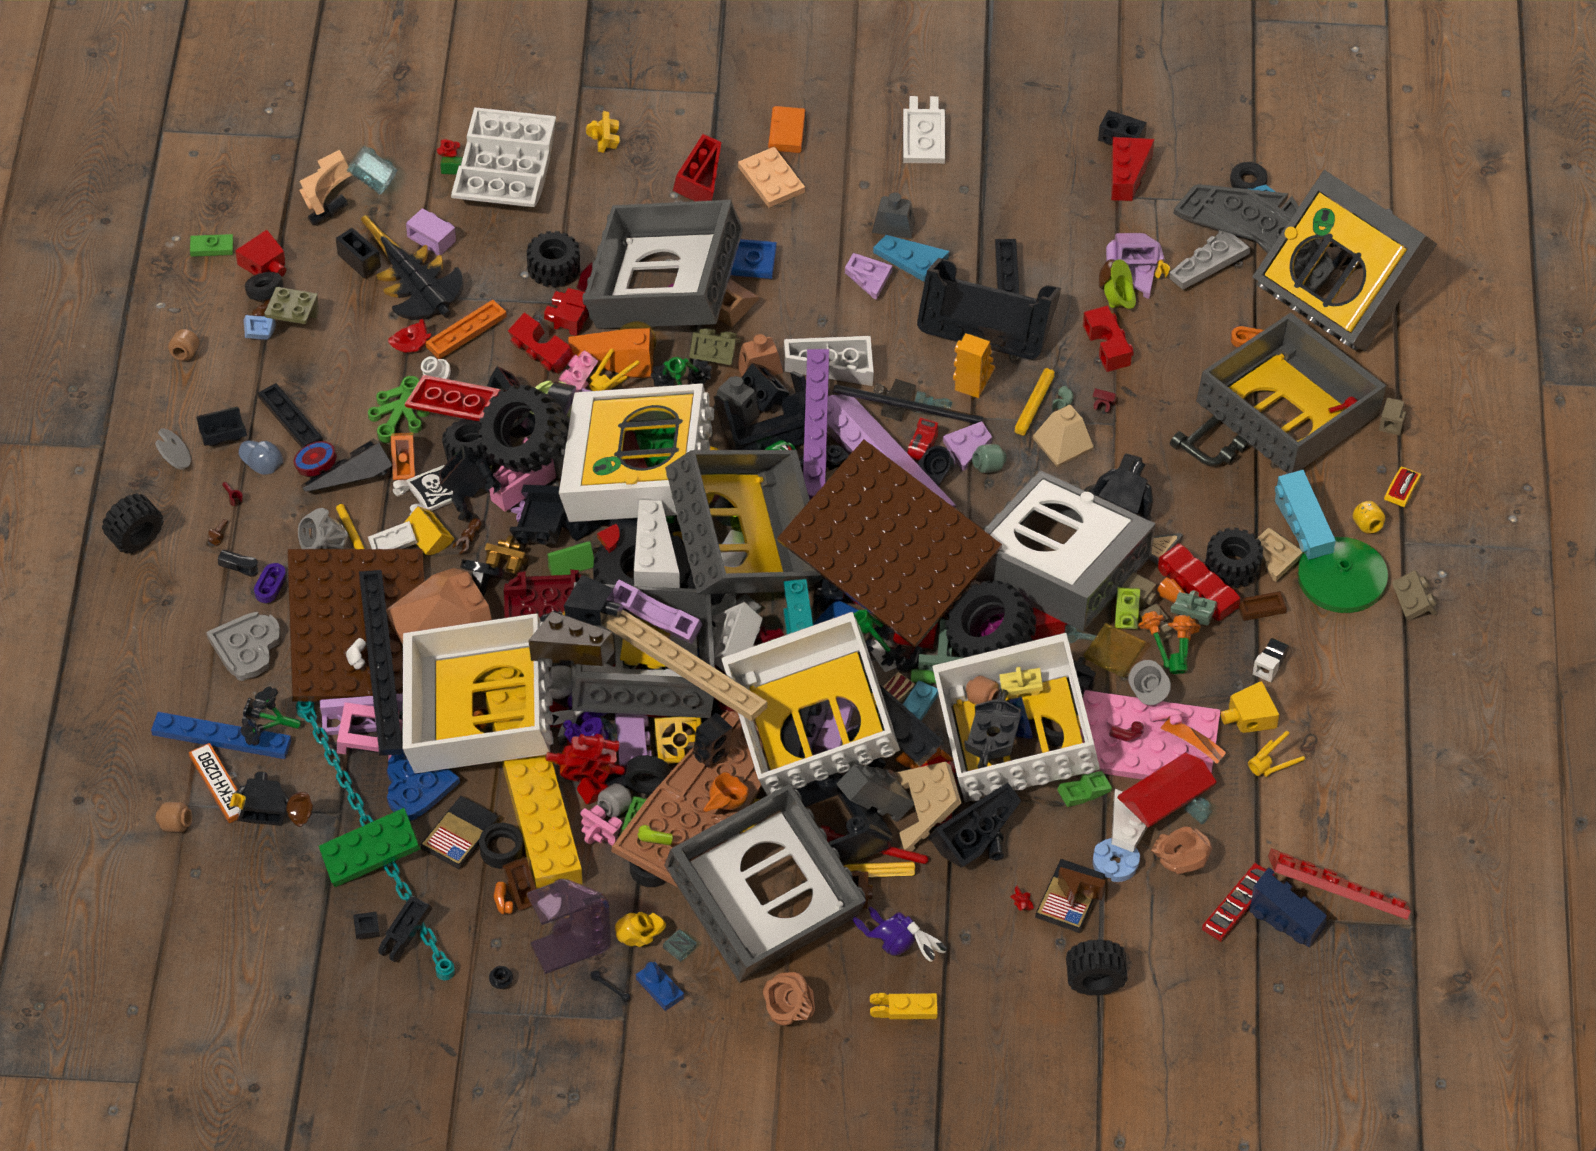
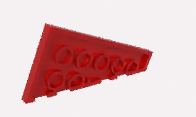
M1273 848L1270 849L1268 858L1276 873L1404 919L1409 917L1411 911L1406 905L1407 902L1396 897L1391 899L1384 896L1385 894L1380 891L1370 890L1360 884L1337 876V872L1331 869L1324 868L1322 870L1315 867L1316 865L1309 861H1301L1289 854Z

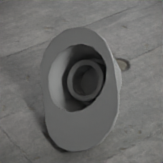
M1143 660L1137 663L1130 671L1129 684L1143 704L1149 706L1156 705L1168 696L1171 683L1157 662Z

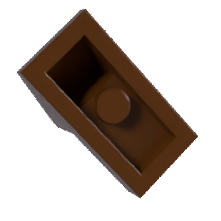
M521 858L503 865L508 881L506 884L507 890L517 909L520 911L538 904L540 898L527 859Z
M1060 867L1058 885L1072 908H1074L1079 894L1089 899L1102 901L1106 880Z

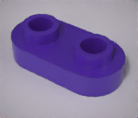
M271 563L262 571L254 586L255 598L259 602L269 603L277 597L286 580V571L283 565Z

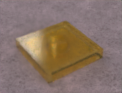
M1105 623L1084 653V658L1124 678L1145 647V641Z

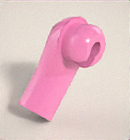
M1159 708L1149 710L1150 721L1170 719L1172 725L1181 724L1183 721L1181 717L1183 714L1179 709Z

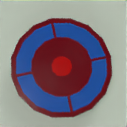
M314 442L299 450L293 460L294 466L300 475L308 477L317 476L320 474L319 471L323 469L327 471L335 464L337 453L330 442Z

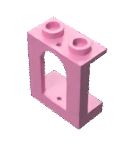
M345 702L337 738V753L346 754L347 747L379 752L377 737L350 733L353 716L375 718L374 706ZM399 719L400 733H401V732H402V726H403V720H402V719Z

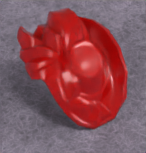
M420 319L418 323L396 332L388 339V343L401 352H417L426 345V341L430 339L432 334H427L426 324L423 319Z

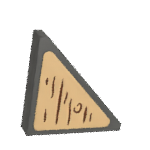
M1183 534L1154 536L1152 553L1149 560L1158 564L1159 557L1180 543L1183 539Z

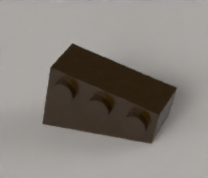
M555 612L550 613L528 640L531 661H538L539 658L552 659L553 663H560V660H570L578 665L603 667L614 653L611 631Z

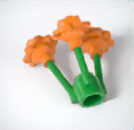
M1155 611L1145 613L1141 617L1142 622L1138 626L1140 629L1150 630L1151 635H1154L1164 662V669L1169 668L1170 674L1187 673L1188 644L1191 640V635L1200 632L1201 625L1197 624L1195 619L1186 615L1175 616L1173 622L1168 623V626L1173 627L1177 631V638H1179V653L1171 654L1168 660L1158 628L1161 621L1165 618L1163 615H1158Z

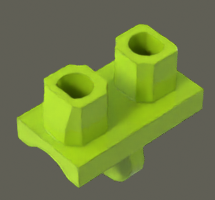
M1117 587L1115 628L1138 629L1140 588Z

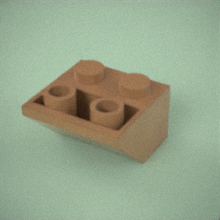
M729 279L718 319L733 327L759 300V297Z

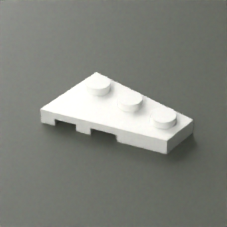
M1115 789L1111 844L1134 852L1148 827L1117 798L1122 791Z

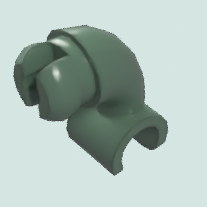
M1067 386L1060 387L1058 395L1062 399H1055L1053 401L1052 410L1062 409L1071 405L1074 398L1071 389Z

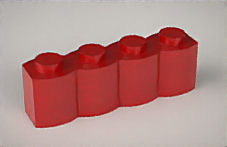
M1178 543L1159 557V572L1165 577L1174 579L1185 593L1190 594L1194 590L1198 591L1201 598L1217 601V607L1212 615V618L1221 621L1239 608V595L1231 587L1225 585L1215 573L1209 571L1205 564L1195 558L1183 545Z

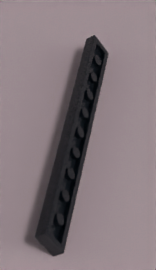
M382 570L359 571L379 756L402 754V741Z

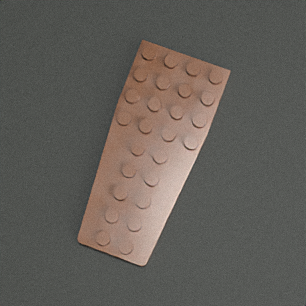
M725 711L721 715L733 727L729 754L708 768L705 764L696 760L693 754V746L647 798L613 844L611 852L678 887L664 866L670 849L753 804L762 785L758 780L742 724L736 711ZM753 720V721H754V724H755V728H756L757 734H758V737H759V741H760V744H761V747H762V750H763V754H764V757H765V760H766V763H767L768 770L771 771V770H770V767H769V763H768L767 757H766V754H765V750H764V747H763V744H762V741H761V737H760V734H759V731H758V728H757L756 721ZM729 772L732 776L738 777L739 781L748 787L750 792L742 806L734 810L718 808L708 812L704 811V807L710 800V786L718 775ZM648 825L653 831L672 834L671 845L642 842L637 835L639 827Z

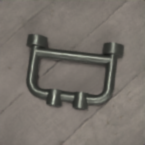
M1214 415L1188 438L1184 433L1178 431L1170 441V446L1174 449L1179 450L1182 448L1207 466H1217L1224 461L1231 464L1237 455L1235 451L1238 450L1243 453L1249 444L1241 436L1237 435L1228 447H1223L1220 453L1213 458L1206 456L1195 448L1193 444L1220 422Z

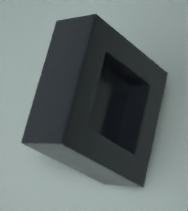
M377 911L353 915L356 940L380 936Z

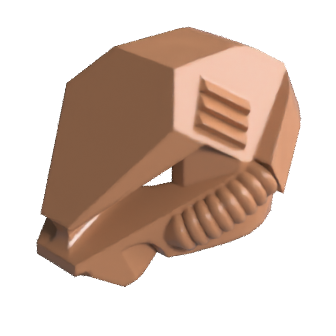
M1182 827L1170 833L1169 836L1161 834L1152 847L1151 852L1160 858V863L1163 867L1176 874H1184L1204 868L1211 854L1212 846L1209 839L1196 828L1193 830L1191 827Z
M780 973L772 980L766 982L763 995L772 1021L779 1025L787 1026L792 1024L793 1020H808V1018H812L815 1011L813 990L806 983L801 973Z

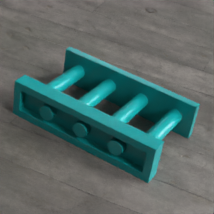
M806 579L784 581L787 608H783L786 635L813 626Z

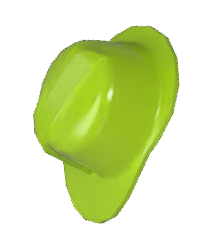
M1121 259L1115 260L1112 264L1111 278L1104 286V293L1111 308L1124 306L1127 309H1131L1136 304L1131 271L1128 264Z

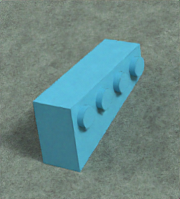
M1304 470L1278 476L1277 486H1275V502L1298 540L1301 551L1306 554L1308 560L1334 553L1336 540Z

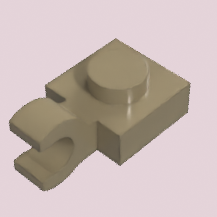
M1157 604L1139 611L1138 619L1140 622H1142L1141 617L1145 613L1155 611L1158 615H1163L1165 619L1158 626L1160 639L1165 641L1171 638V635L1168 633L1172 630L1168 626L1169 618Z

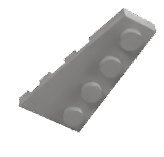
M1219 230V234L1215 237L1211 236L1204 247L1197 248L1191 258H1186L1170 272V280L1181 289H1185L1250 254V247L1234 234Z

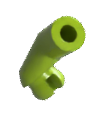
M642 825L638 829L639 833L637 835L642 842L671 845L672 834L653 831L648 825Z

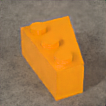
M965 333L962 341L958 340L954 351L957 353L954 361L956 370L953 375L955 390L979 398L995 369V365L991 364L993 363V357L989 356L992 353L990 341Z

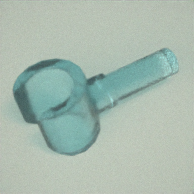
M1071 625L1065 627L1069 643H1073L1077 639L1096 641V635L1077 632V629Z

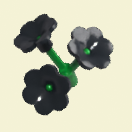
M266 687L255 695V700L252 698L247 700L243 710L241 734L245 737L248 745H258L260 742L259 737L265 729L280 724L298 729L300 726V720L283 716L275 707V700L278 694L276 688ZM267 707L269 710H272L276 714V716L262 713L261 710ZM253 717L259 719L260 717L269 720H273V722L265 725H257L255 720L250 718Z

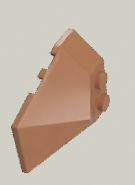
M456 568L432 575L386 609L387 619L402 644L403 633L492 620L489 605L468 571Z

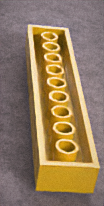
M525 685L486 692L488 714L525 709ZM524 718L491 722L493 732L514 729ZM546 755L501 761L518 827L523 835V845L538 894L582 885V868L553 763L546 761Z

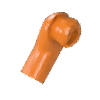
M497 882L493 897L498 912L503 915L505 913L511 914L513 912V902L505 901L507 885L504 882Z

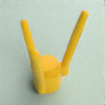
M611 348L596 372L590 377L592 380L589 384L591 390H611L628 378L625 374L640 362L638 360L612 379H609L604 374L599 376L614 352V349Z
M1285 731L1274 742L1270 740L1248 761L1250 770L1256 776L1263 774L1267 777L1273 772L1305 760V757L1302 756L1270 768L1272 760L1268 754L1289 735V731Z

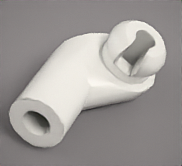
M358 638L346 652L348 663L353 665L355 669H360L365 664L364 659L361 658V651L367 644L361 638Z

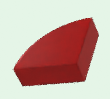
M617 524L597 533V538L609 553L616 548L620 538Z

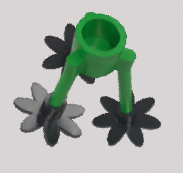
M867 609L856 611L854 616L862 633L870 632L885 649V654L882 656L884 660L881 662V665L887 664L891 666L894 660L899 661L901 659L900 655L906 649L902 648V644L898 645L895 649L889 647L882 639L884 637L888 641L890 638L889 633L895 632L873 617ZM866 640L865 643L868 652H872L874 650V648L870 646L872 640Z

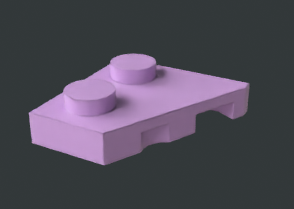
M1128 264L1132 275L1133 289L1136 288L1143 292V297L1149 299L1156 264Z

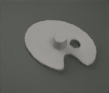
M161 428L158 433L165 442L161 440L156 441L155 444L158 451L175 468L180 470L187 469L191 463V457L186 445L172 431Z

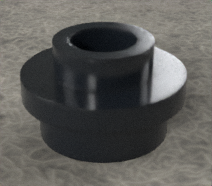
M497 966L490 972L489 982L494 988L505 989L512 984L513 974L507 967Z

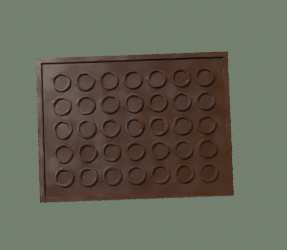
M865 439L862 440L777 538L779 543L860 606L867 609L869 613L914 648L920 644L1002 548V544Z
M288 549L292 702L372 696L367 645L361 651V658L364 659L365 664L360 669H355L353 665H350L346 657L347 650L358 638L366 642L359 571L382 570L386 609H388L424 582L422 549ZM388 621L396 694H403V644Z

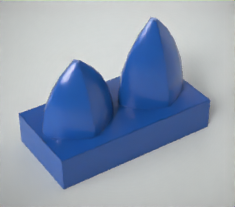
M648 962L645 968L636 974V980L664 1011L684 999V993L656 962Z

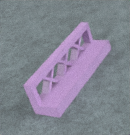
M396 694L398 710L403 711V694ZM373 697L320 700L322 728L326 734L336 735L339 733L340 724L337 727L328 728L327 720L338 719L341 721L345 702L373 706ZM361 717L364 721L360 725H352L350 733L376 731V724L372 721L374 718Z

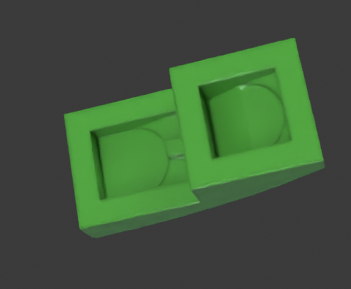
M1099 771L1082 774L1078 781L1061 783L1057 790L1066 806L1070 807L1103 796L1110 792L1112 787L1104 773Z

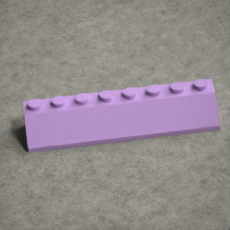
M830 395L828 397L827 432L848 455L865 439L956 508L952 500L854 397L846 395Z

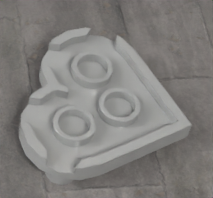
M258 612L246 614L206 632L208 640L226 669L236 676V679L239 681L256 677L267 671L270 667L269 650L280 643L278 621L272 615L268 617L266 615H259Z

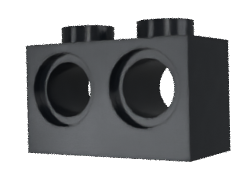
M1108 110L1099 126L1098 141L1112 145L1113 137L1145 138L1147 122Z
M715 713L696 727L693 754L698 762L705 764L708 768L728 755L730 750L733 727L718 713Z

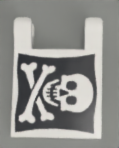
M445 465L410 479L397 480L393 483L395 488L393 493L396 496H401L410 489L420 504L410 506V515L417 506L433 511L453 503L451 500L453 491L440 486L439 471Z

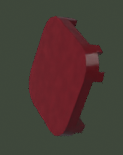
M570 569L571 575L526 577V571L517 573V577L510 580L508 584L505 583L504 586L505 618L538 614L540 618L543 614L551 613L554 610L564 613V604L573 591L574 582L577 583L581 577L579 570Z

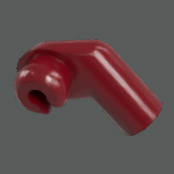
M1139 721L1133 722L1128 729L1113 725L1109 736L1130 742L1143 735L1144 725Z

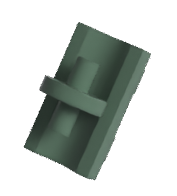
M1194 590L1190 594L1179 592L1175 603L1170 609L1171 613L1190 616L1191 618L1198 619L1199 624L1207 626L1217 607V601L1201 598L1198 591Z

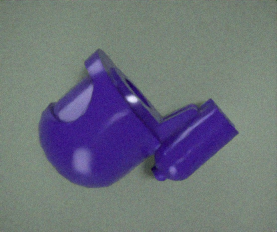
M598 717L588 719L581 726L576 723L573 724L570 720H566L563 723L565 728L564 735L570 743L574 736L579 737L580 734L585 736L601 734L603 739H609V734L604 729L602 720Z

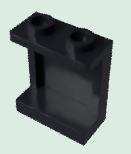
M523 484L521 493L526 498L518 526H511L509 530L516 541L523 544L528 542L547 545L548 543L557 544L566 516L559 495L560 486Z

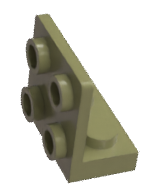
M276 287L265 311V317L306 324L309 317L317 318L319 313L318 294Z
M700 328L699 331L693 332L689 358L733 365L736 343H741V338L736 337L737 333L724 331L721 334H715L716 330L710 328Z

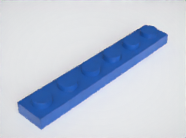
M157 712L151 729L153 736L203 745L210 743L214 747L281 759L286 758L291 743L290 735L263 731L259 737L260 742L258 745H248L245 737L241 734L240 726Z

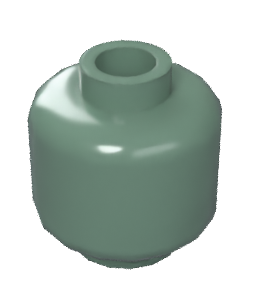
M997 444L981 445L974 451L972 462L974 467L981 473L998 472L1006 463V453Z

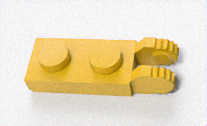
M874 993L870 995V1003L874 1005H889V1008L886 1006L872 1007L870 1014L874 1018H937V993L889 995Z

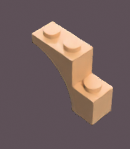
M340 150L318 160L321 167L317 170L318 172L300 180L303 188L299 191L309 210L314 209L317 215L325 212L323 203L331 190L340 182L352 176Z

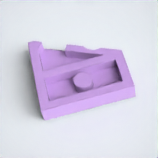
M855 253L852 254L845 267V274L876 300L892 272V265Z
M982 421L943 436V443L954 455L955 461L962 471L968 468V463L972 460V455L978 446L987 445L992 442V436Z

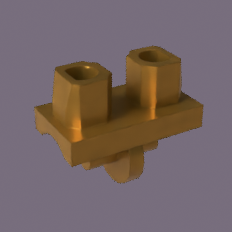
M511 535L507 537L506 541L499 539L498 546L486 543L485 546L487 553L486 564L492 566V568L499 567L502 559L508 561L505 568L506 571L517 574L522 565L527 564L528 558H525V552L520 551L521 544L514 543L515 537Z

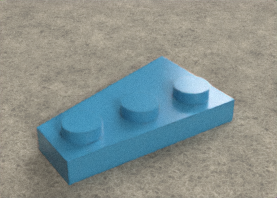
M885 235L873 247L874 254L925 282L927 270L938 258L947 259L949 257V251L889 235Z

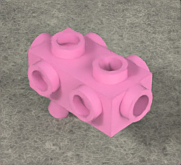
M585 350L579 356L574 355L568 363L570 368L561 374L559 380L576 386V390L586 389L589 385L586 380L598 360Z

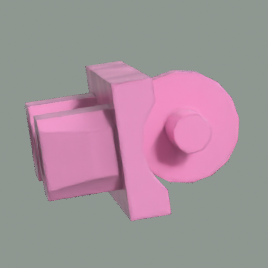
M598 805L589 811L584 808L580 815L583 817L581 822L583 828L581 831L586 834L585 842L592 844L595 840L599 843L604 840L613 846L618 839L623 822L617 817H612L608 822L604 821L606 812Z

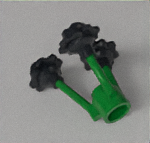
M673 357L669 361H665L661 366H655L653 368L654 372L650 376L654 381V386H673L675 380L677 385H682L681 377L686 373L687 366L689 368L688 378L692 380V383L704 385L706 380L711 379L712 367L708 365L706 360L701 362L695 360L694 365L688 362L687 358L682 360L679 357Z

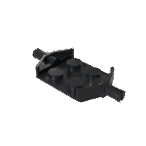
M1002 689L998 691L996 700L975 705V716L968 741L964 743L967 752L980 758L977 765L979 769L987 767L988 762L992 761V759L1009 756L1013 748L1021 719L1020 708L1006 701L1008 691L1003 689V692ZM992 733H998L995 737L988 736Z

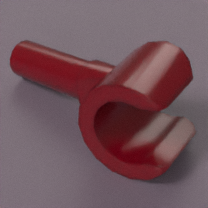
M223 482L222 486L229 494L230 505L235 506L234 498H239L243 502L242 492L232 490L227 482Z

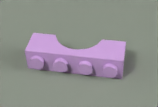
M619 579L613 589L614 602L622 604L624 611L693 644L702 626L699 619L679 609L669 607Z

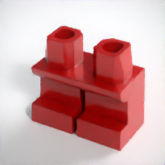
M568 288L565 293L555 291L552 297V305L558 307L547 306L544 311V319L554 322V329L562 327L568 329L571 335L578 336L589 316V311L586 305L583 304V294L585 292Z

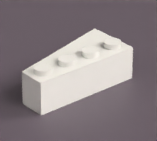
M870 336L784 339L785 372L795 371L806 375L807 349H829V379L873 386L874 372Z
M639 500L634 586L680 588L679 569L662 501Z

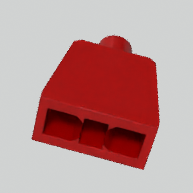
M265 230L235 250L237 265L253 275L263 272H276L283 277L286 273L284 251L268 230Z

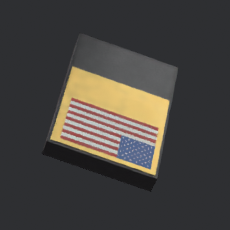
M460 796L421 843V849L460 870L478 848L481 833L486 827L498 823L499 816Z
M1060 859L1036 911L1035 918L1080 933L1095 899H1089L1079 894L1075 906L1072 908L1058 885L1060 867L1103 880L1105 874Z

